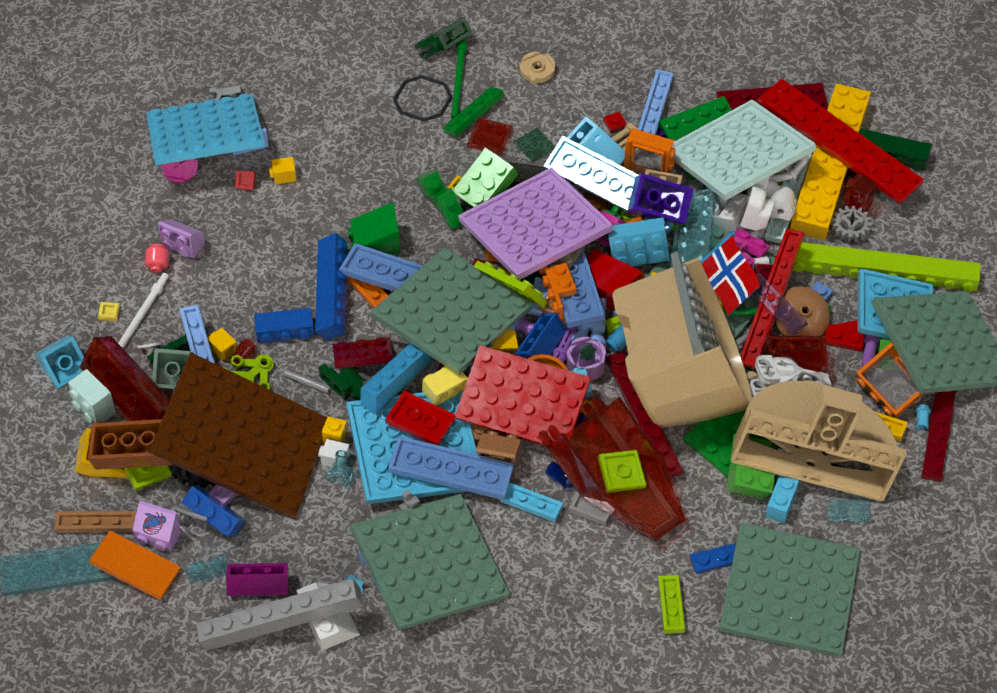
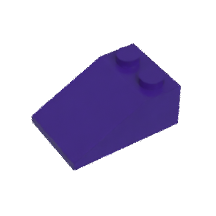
M640 173L634 180L627 213L636 216L640 214L643 218L648 219L663 218L665 222L685 225L694 189Z

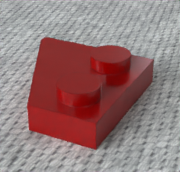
M858 320L828 325L824 345L861 352L865 334L858 333Z

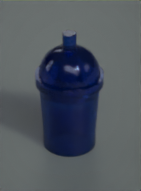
M554 461L549 464L545 475L559 483L563 488H573L576 486L561 465Z

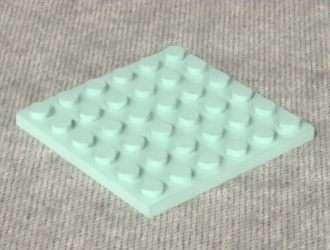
M750 100L675 141L674 148L676 153L673 160L726 201L799 159L808 156L816 151L817 148L814 142L755 101Z

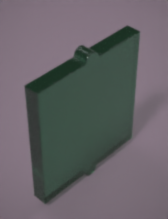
M538 128L529 133H524V136L513 141L532 163L541 157H546V154L555 149L552 142Z

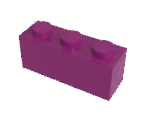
M288 563L227 564V596L289 595Z

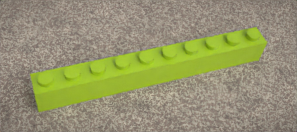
M802 242L793 268L795 272L823 273L836 277L849 276L853 279L858 278V272L861 268L933 284V287H942L947 290L959 289L965 292H977L980 281V263Z

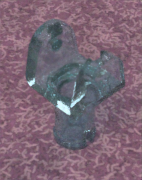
M336 451L335 463L326 472V481L331 482V479L337 476L343 478L342 485L348 487L353 470L346 466L348 457L346 451Z

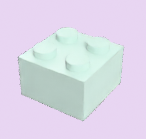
M87 369L68 382L69 394L73 399V407L77 411L81 410L89 423H103L116 414L111 392Z

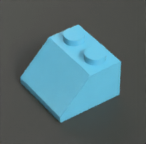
M67 335L34 353L40 366L57 389L67 384L84 370H91L73 336Z

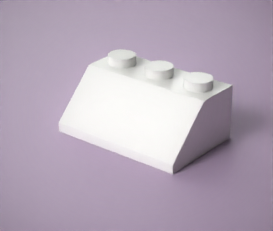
M315 582L296 591L297 594H301L332 584ZM349 611L308 622L322 651L360 635Z

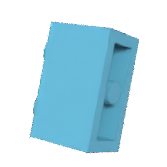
M779 475L767 505L766 518L785 524L797 494L799 480Z

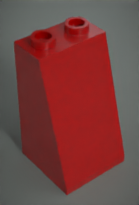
M594 249L586 257L599 299L600 297L607 299L606 307L611 311H615L612 295L616 289L645 278L643 271L599 250Z

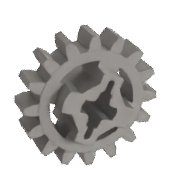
M845 206V210L839 208L838 213L834 212L831 230L835 231L836 237L840 235L842 241L846 238L849 243L851 239L858 242V238L864 240L865 235L869 236L872 227L871 217H867L868 212L862 213L861 207L856 210L855 206H852V209Z

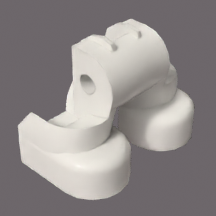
M770 176L749 187L747 190L749 195L747 199L748 205L740 226L758 231L767 227L770 218L790 221L791 217L795 214L797 203L792 189L785 186H777L778 182L770 180Z

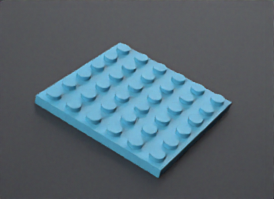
M241 94L238 97L232 98L223 97L221 100H206L203 103H188L185 106H170L168 109H153L150 112H146L155 166L265 147L252 94Z
M424 392L413 394L421 399H424L432 403L424 394ZM463 392L437 406L456 414ZM401 395L395 396L377 413L362 406L361 400L346 403L366 505L403 500L402 494L408 490L411 492L412 497L416 496L417 498L466 492L388 472L398 436L422 441L385 423L386 417ZM455 420L439 446L477 455L470 423Z

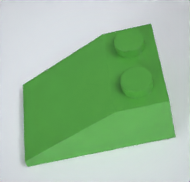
M748 437L751 441L772 448V442ZM730 458L727 491L765 499L773 493L775 474L732 463Z

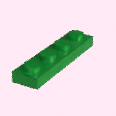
M494 87L487 88L482 95L474 99L469 106L462 109L456 117L448 121L443 127L444 133L457 137L505 96L503 90Z

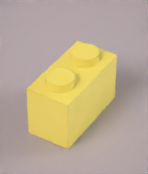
M444 366L436 373L429 374L423 379L422 391L432 404L437 406L463 392L468 378L463 372L458 375Z

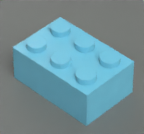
M663 218L613 225V231L608 233L612 257L632 267L670 261Z

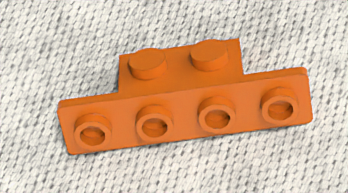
M567 263L550 267L545 266L539 269L538 272L543 274L542 281L544 287H548L547 295L549 300L553 301L552 308L554 314L557 313L559 319H564L563 305L560 298L577 294L576 286Z

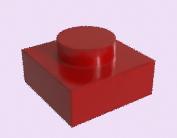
M620 112L603 117V122L610 133L622 130L627 125Z
M237 169L235 188L254 190L256 171Z

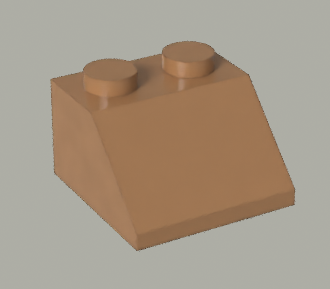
M488 431L487 434L482 433L476 453L480 456L514 463V466H518L522 441L514 435L503 437L499 436L497 432Z

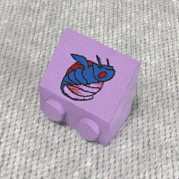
M140 500L133 526L135 540L141 545L149 544L159 551L167 550L171 552L181 534L177 512Z

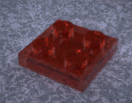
M478 118L467 143V148L479 151L487 148L494 154L502 156L513 126Z

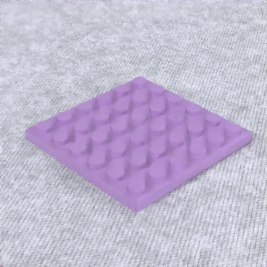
M552 167L458 215L459 221L511 274L520 279L613 231V224Z

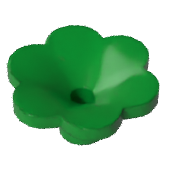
M613 205L612 210L603 209L604 212L623 220L618 213L620 208L617 205Z

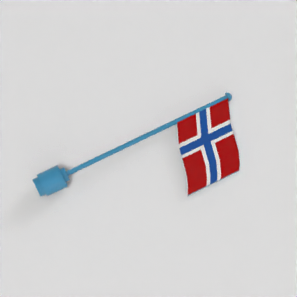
M729 231V235L700 261L715 294L726 310L727 317L760 287L754 270L741 254L736 244L734 231ZM622 325L612 332L606 341L607 346L615 353L627 346Z

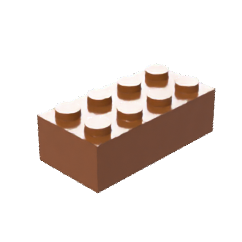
M162 419L92 423L88 460L96 470L172 465V463L149 453Z

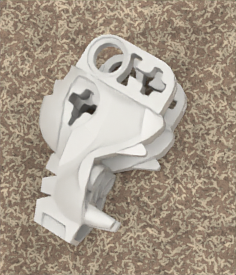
M760 355L756 358L755 368L759 378L750 382L752 397L770 385L785 381L809 380L828 386L832 385L827 373L806 370L799 367L790 358H772V355Z

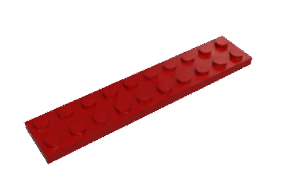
M782 78L758 98V103L900 205L923 184L924 179Z

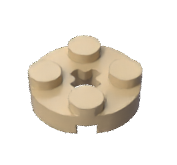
M531 52L522 58L520 74L529 83H543L554 76L555 62L550 55Z

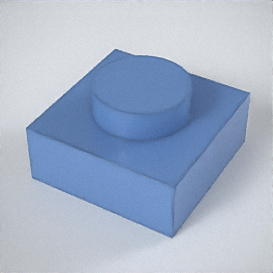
M818 281L811 288L817 291L825 301L833 294V289Z

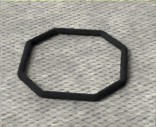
M420 75L403 81L393 101L400 114L420 121H428L443 115L452 100V94L445 82ZM425 79L443 85L449 98L440 113L422 118L401 110L397 98L406 83Z

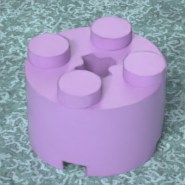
M591 337L575 339L567 350L568 370L571 371L575 368L586 369L588 377H591V381L603 375L606 359L604 345L598 340H592Z

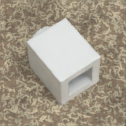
M326 439L324 446H321L318 456L321 457V464L344 470L350 456L349 444Z

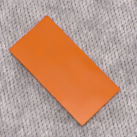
M112 531L108 532L89 560V564L159 600L163 598L181 569L180 566Z

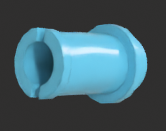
M920 404L915 409L917 414L916 429L926 430L929 429L928 423L931 410L928 405Z

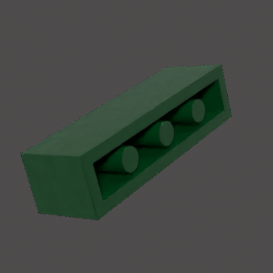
M860 128L859 133L906 167L917 171H926L932 144Z

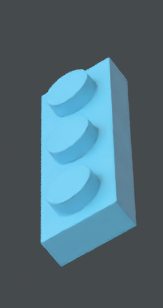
M510 482L505 500L500 499L502 503L552 522H556L563 508V502Z

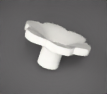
M161 342L139 345L137 348L146 349L148 356L154 351L156 346L161 345Z

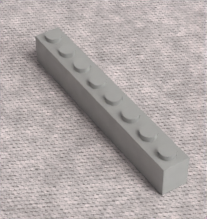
M350 579L196 623L198 640L206 650H212L364 607L361 588L354 579Z

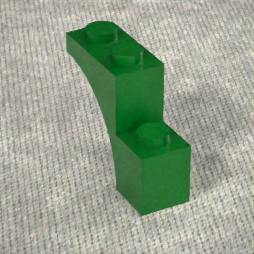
M430 170L416 177L415 180L421 193L428 197L437 207L449 229L452 230L462 225L458 215L462 214L463 210L453 189L444 186L438 171Z

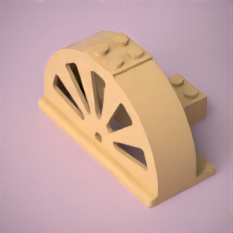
M809 380L785 381L762 389L752 398L734 438L731 462L883 501L907 455V450L897 446L895 438L885 422L862 402V395ZM750 434L763 436L790 454L751 441L748 437ZM825 451L829 455H823L821 452ZM859 461L869 464L872 472L836 467L830 463ZM806 462H811L814 466H809Z

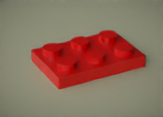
M404 391L386 417L385 423L426 443L439 446L456 420V415Z

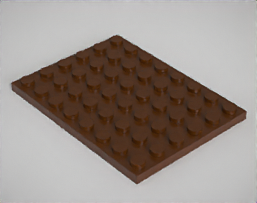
M190 352L149 453L281 515L295 519L317 461L319 449L324 442L322 440V430L327 417Z

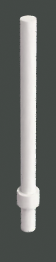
M163 273L157 283L153 284L150 294L109 356L108 362L115 363L157 295L160 296L164 290L163 286L169 278L168 274Z

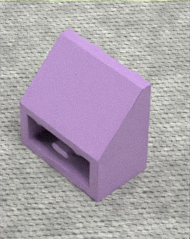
M172 219L158 222L161 243L169 251L174 250L184 257L195 258L205 244L202 231Z

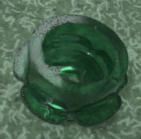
M592 344L584 346L578 351L580 359H585V361L593 359L596 356L595 352L597 349Z

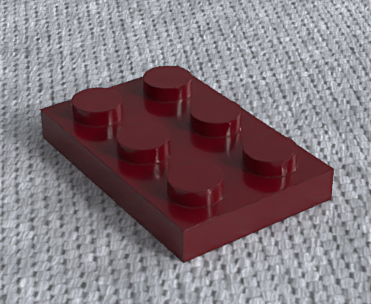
M379 337L375 340L360 339L356 342L347 343L342 341L332 344L335 369L389 363L392 360L390 338Z

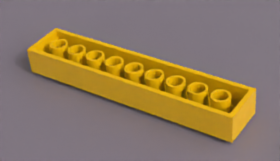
M836 83L827 111L859 133L869 105L871 92ZM816 145L817 150L813 152L795 207V214L792 217L790 229L803 231L805 236L826 241L848 167Z

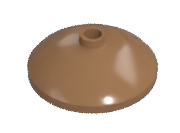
M793 287L785 291L774 322L778 330L786 338L795 342H810L819 338L827 329L830 321V311L827 302L817 291L808 287ZM802 308L807 310V314L802 312Z

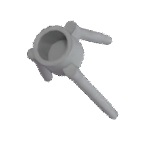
M175 504L171 511L177 512L181 531L195 542L196 538L181 523H186L190 516L207 521L208 518Z

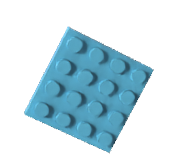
M860 268L858 272V333L890 339L871 304L874 298L933 294V284Z

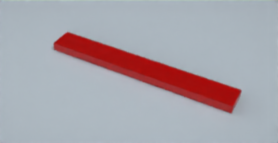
M787 228L785 230L741 353V359L745 368L756 370V358L763 355L805 237L803 231Z

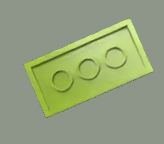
M477 260L473 266L475 269L488 274L494 280L499 281L528 301L542 308H545L548 303L542 297L544 294L535 288L532 289L533 285L526 280L521 282V279L513 274L508 276L506 271L499 267L496 270L495 266L487 261L484 264Z

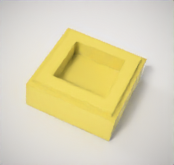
M101 302L98 320L117 321L120 303Z

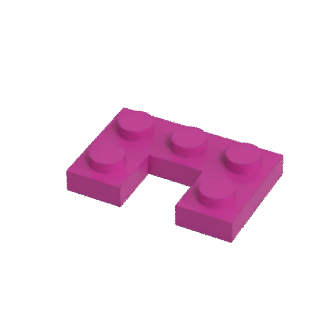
M738 228L735 231L734 239L741 254L752 267L755 259L743 251L746 250L759 258L768 253L770 245L766 244L762 239L751 236L745 230Z

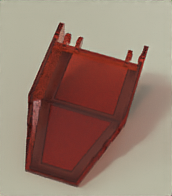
M595 397L592 399L595 409L588 402L583 404L586 414L591 418L566 434L560 433L554 425H550L548 432L554 440L544 430L539 432L542 444L547 447L581 497L645 536L657 541L686 521L678 496H675L672 487L674 485L673 481L668 476L666 461L620 397L616 398L608 406L600 398ZM637 450L646 487L643 489L607 493L598 461L599 454Z

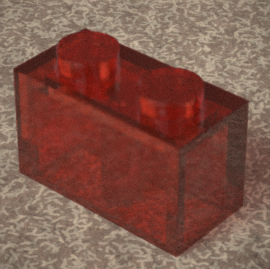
M859 173L854 178H850L845 186L847 191L844 195V207L848 206L849 209H852V206H855L856 210L861 207L862 213L867 212L873 205L877 183Z

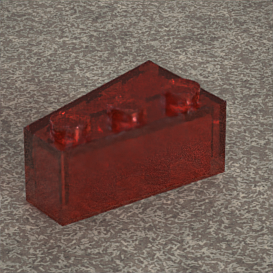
M768 336L766 355H772V358L787 357L795 361L803 369L827 373L826 336Z

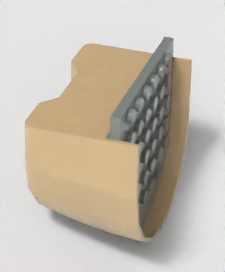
M678 251L670 254L673 263L672 268L620 287L613 292L615 311L623 326L628 356L625 359L628 377L647 414L659 427H671L697 423L747 409L753 398L747 374L726 316L699 258L683 263Z

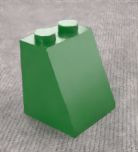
M394 203L386 204L350 220L351 227L348 228L349 239L353 238V242H350L351 249L357 243L390 255L400 254L399 231Z

